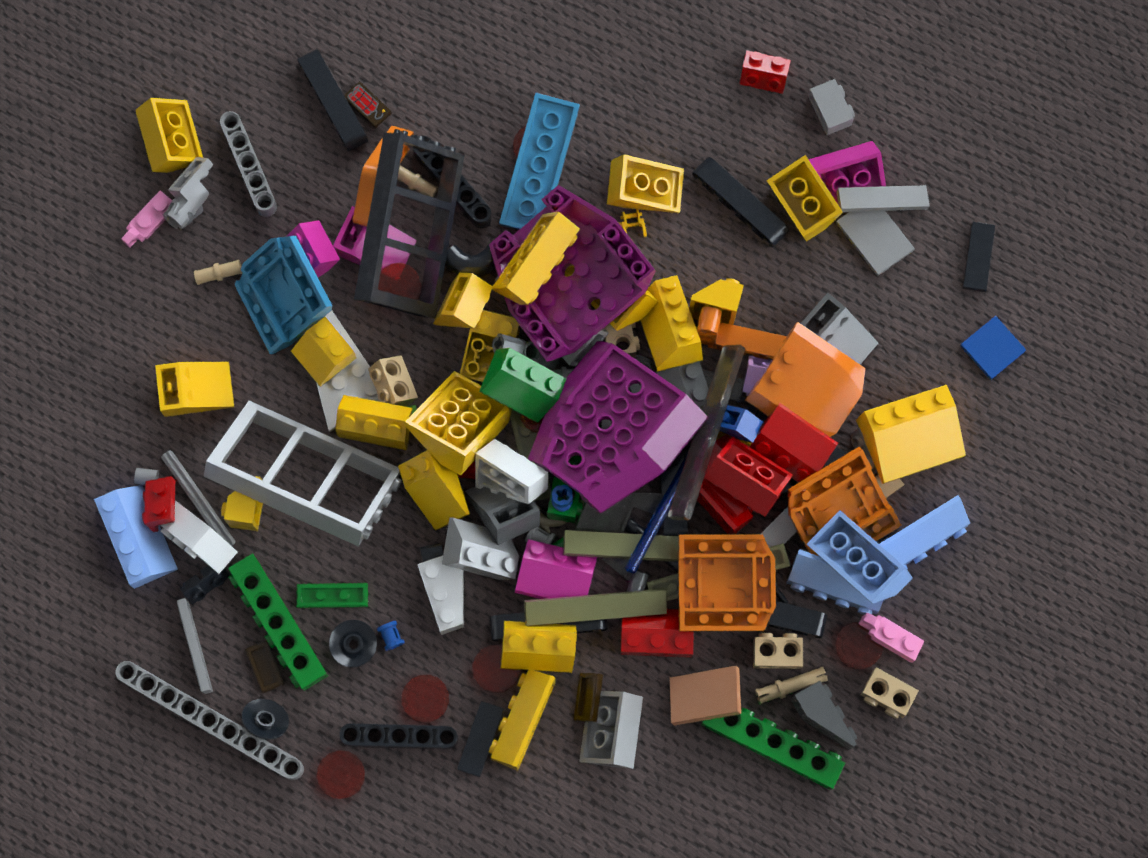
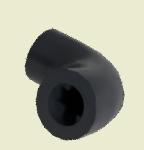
M489 244L477 255H467L456 245H453L447 251L445 266L457 275L459 273H473L477 277H482L496 269Z

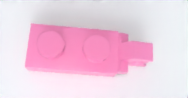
M160 190L126 227L128 231L122 237L123 242L131 248L138 239L141 242L148 239L165 221L163 214L168 209L172 200Z
M867 612L859 622V625L869 630L868 634L872 637L873 641L910 663L916 660L924 643L922 639L880 615L875 617Z

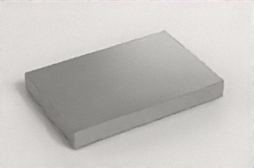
M886 211L849 212L836 221V224L877 276L915 249Z

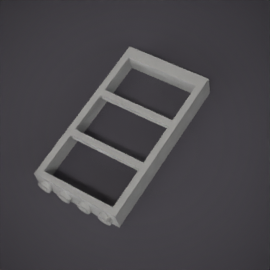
M251 401L247 402L206 460L204 477L358 547L363 539L367 540L373 529V522L378 523L383 512L381 509L388 507L392 498V491L397 492L402 481L399 479L400 471L398 467ZM252 422L290 439L263 480L225 464V461ZM298 443L337 460L311 502L271 484ZM345 464L384 481L383 486L359 524L319 506Z

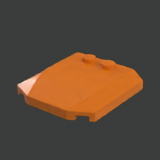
M796 322L784 340V344L744 401L768 417L777 405L781 403L831 437L838 432L862 395L865 368L802 324Z
M857 447L788 489V515L807 551L811 554L817 555L807 543L839 510L875 541L902 526L892 506L888 504L871 471L872 467L863 449Z
M763 535L678 536L679 631L765 630L776 607L775 557L772 551H770Z

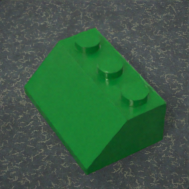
M511 348L496 349L479 392L532 421L539 422L558 401L566 378Z

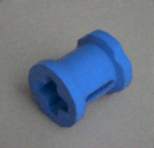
M566 485L556 486L552 491L553 507L558 511L570 509L573 504L571 488ZM563 495H566V500L558 501V496L563 497Z
M397 621L386 623L377 628L378 633H381L386 646L384 648L386 651L405 644L397 630Z

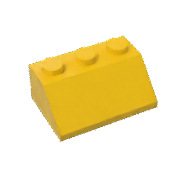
M150 98L135 110L152 172H173L187 168L196 157L203 158L187 100Z
M806 155L767 180L806 242L824 231L843 213Z
M720 279L693 294L689 307L692 318L699 321L701 308L713 307L722 311L720 322L734 325L744 285L739 284L740 282L735 279Z
M343 395L337 408L335 429L340 438L407 450L410 431L404 424L412 415L413 408Z
M504 621L501 668L572 673L576 650V625L542 624L526 626L525 622Z

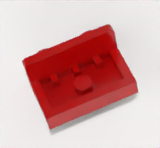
M746 51L739 83L744 86L783 93L791 60L779 56L761 54L760 52Z
M172 476L145 481V491H143L145 511L142 513V520L152 532H158L159 525L175 522L176 480Z

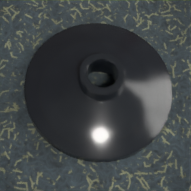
M347 620L340 623L331 633L329 648L333 658L341 665L360 667L369 662L374 656L377 648V639L373 629L365 622ZM352 640L358 642V647L355 649L349 646Z
M253 700L242 711L241 719L243 726L250 734L264 740L277 739L288 729L289 717L287 712L281 705L272 700Z

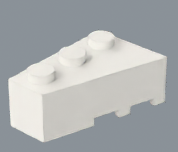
M494 439L476 452V488L487 487L495 494L503 492L506 493L507 498L526 504L531 503L548 489L547 471L498 440Z
M175 501V522L160 525L163 527L160 531L162 534L172 540L182 550L184 549L194 559L198 556L217 573H220L237 554V551L219 534L177 501Z
M443 556L417 564L441 635L464 627V570L442 565Z

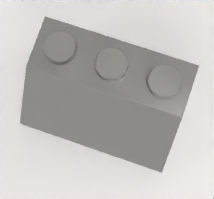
M453 517L449 518L442 565L498 580L516 578L519 555L511 539L497 545L486 527Z
M601 691L597 722H585L579 762L634 769L643 701L642 696L626 692Z

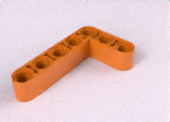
M393 125L386 132L394 133V129H399L402 132L407 131L408 136L414 135L413 131L399 128ZM382 140L364 164L359 182L353 223L367 227ZM403 145L401 162L410 149L406 145Z
M713 307L701 308L697 332L701 344L708 345V348L722 351L724 348L731 350L730 352L741 355L747 353L752 354L753 357L768 360V358L774 359L787 337L720 322L721 310Z

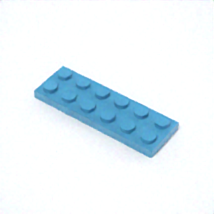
M535 93L499 222L500 225L520 230L546 207L541 199L558 186L580 104Z

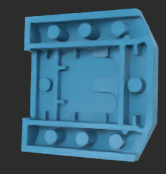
M296 236L268 240L242 264L241 271L243 273L241 279L236 281L235 287L270 354H274L292 345L308 329L332 311V304Z

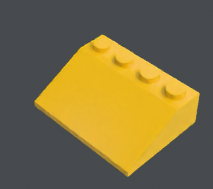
M454 371L405 421L404 426L441 465L462 475L476 459V452L493 441L509 423L512 409L480 393L481 385Z
M947 385L864 411L856 419L882 484L966 456L956 405Z

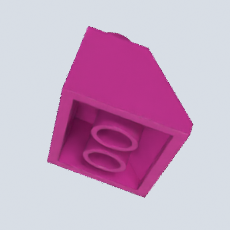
M873 141L809 159L837 204L836 191L838 188L886 186L881 151Z
M528 539L515 593L538 599L588 595L597 557L563 555V547Z

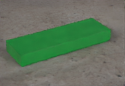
M368 583L297 584V608L368 607Z

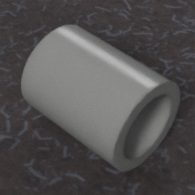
M137 468L134 482L138 485H145V481L158 479L159 471Z

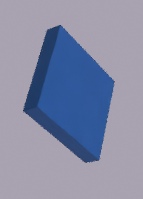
M997 316L993 317L960 345L990 380L1026 352L1022 344Z

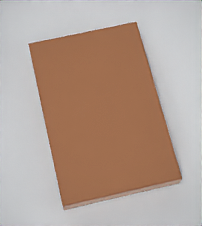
M731 666L671 677V723L673 725H680L741 714L739 668Z

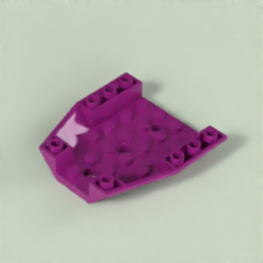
M560 185L541 199L546 207L514 235L505 230L489 244L499 277L542 214L560 212L580 228L576 234L578 236L577 240L572 246L566 248L563 253L565 255L559 265L553 267L550 272L552 273L550 279L540 286L537 290L539 294L531 304L519 305L505 297L508 310L547 362L575 353L589 339L644 295L656 272L616 219ZM574 266V273L571 276H565L567 267ZM600 299L599 308L591 310L592 301Z
M597 341L568 375L558 401L545 414L528 460L559 478L577 491L585 503L599 513H602L664 473L705 423L708 416L687 394L616 345ZM633 384L642 386L641 390L637 393L629 392V387ZM607 419L612 422L608 429H601L599 427L600 422ZM573 456L582 457L581 463L576 466L569 464V461Z

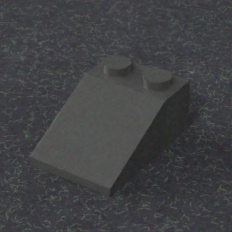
M699 361L656 373L687 394L703 412L707 411L713 404ZM633 384L629 387V391L637 393L641 390L642 386Z

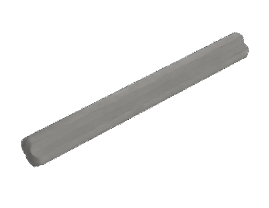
M171 450L161 456L162 460L209 527L228 544L233 546L236 543L234 538Z

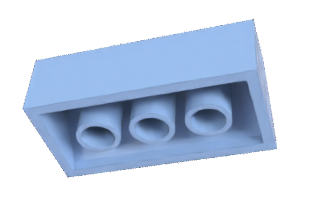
M143 485L117 489L94 499L129 585L134 589L178 570L165 537L160 532V525L158 532H152L143 523L142 513L145 511L143 491L145 490Z
M957 495L879 545L905 566L906 569H908L906 565L913 560L917 564L927 557L926 552L932 548L936 552L947 545L945 540L953 536L957 539L967 532L965 528L970 524L961 498Z
M841 510L807 543L817 555L872 604L896 596L912 579L905 566Z
M799 549L787 580V584L791 585L790 588L801 593H804V590L813 592V597L824 601L827 598L836 600L835 604L843 608H849V606L856 607L858 612L863 615L867 612L871 615L872 613L877 614L883 600L872 604L820 556Z

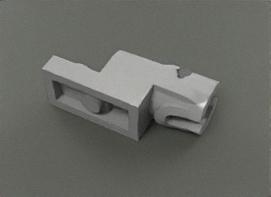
M196 157L168 189L175 198L163 214V217L176 229L185 228L203 212L202 204L207 199L209 192L201 184L200 180L209 174V169L213 166V163L208 158Z

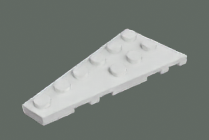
M333 311L325 317L353 349L357 359L321 387L317 384L329 432L333 431L336 427L337 408L343 395L379 401L377 391L368 371L370 366Z

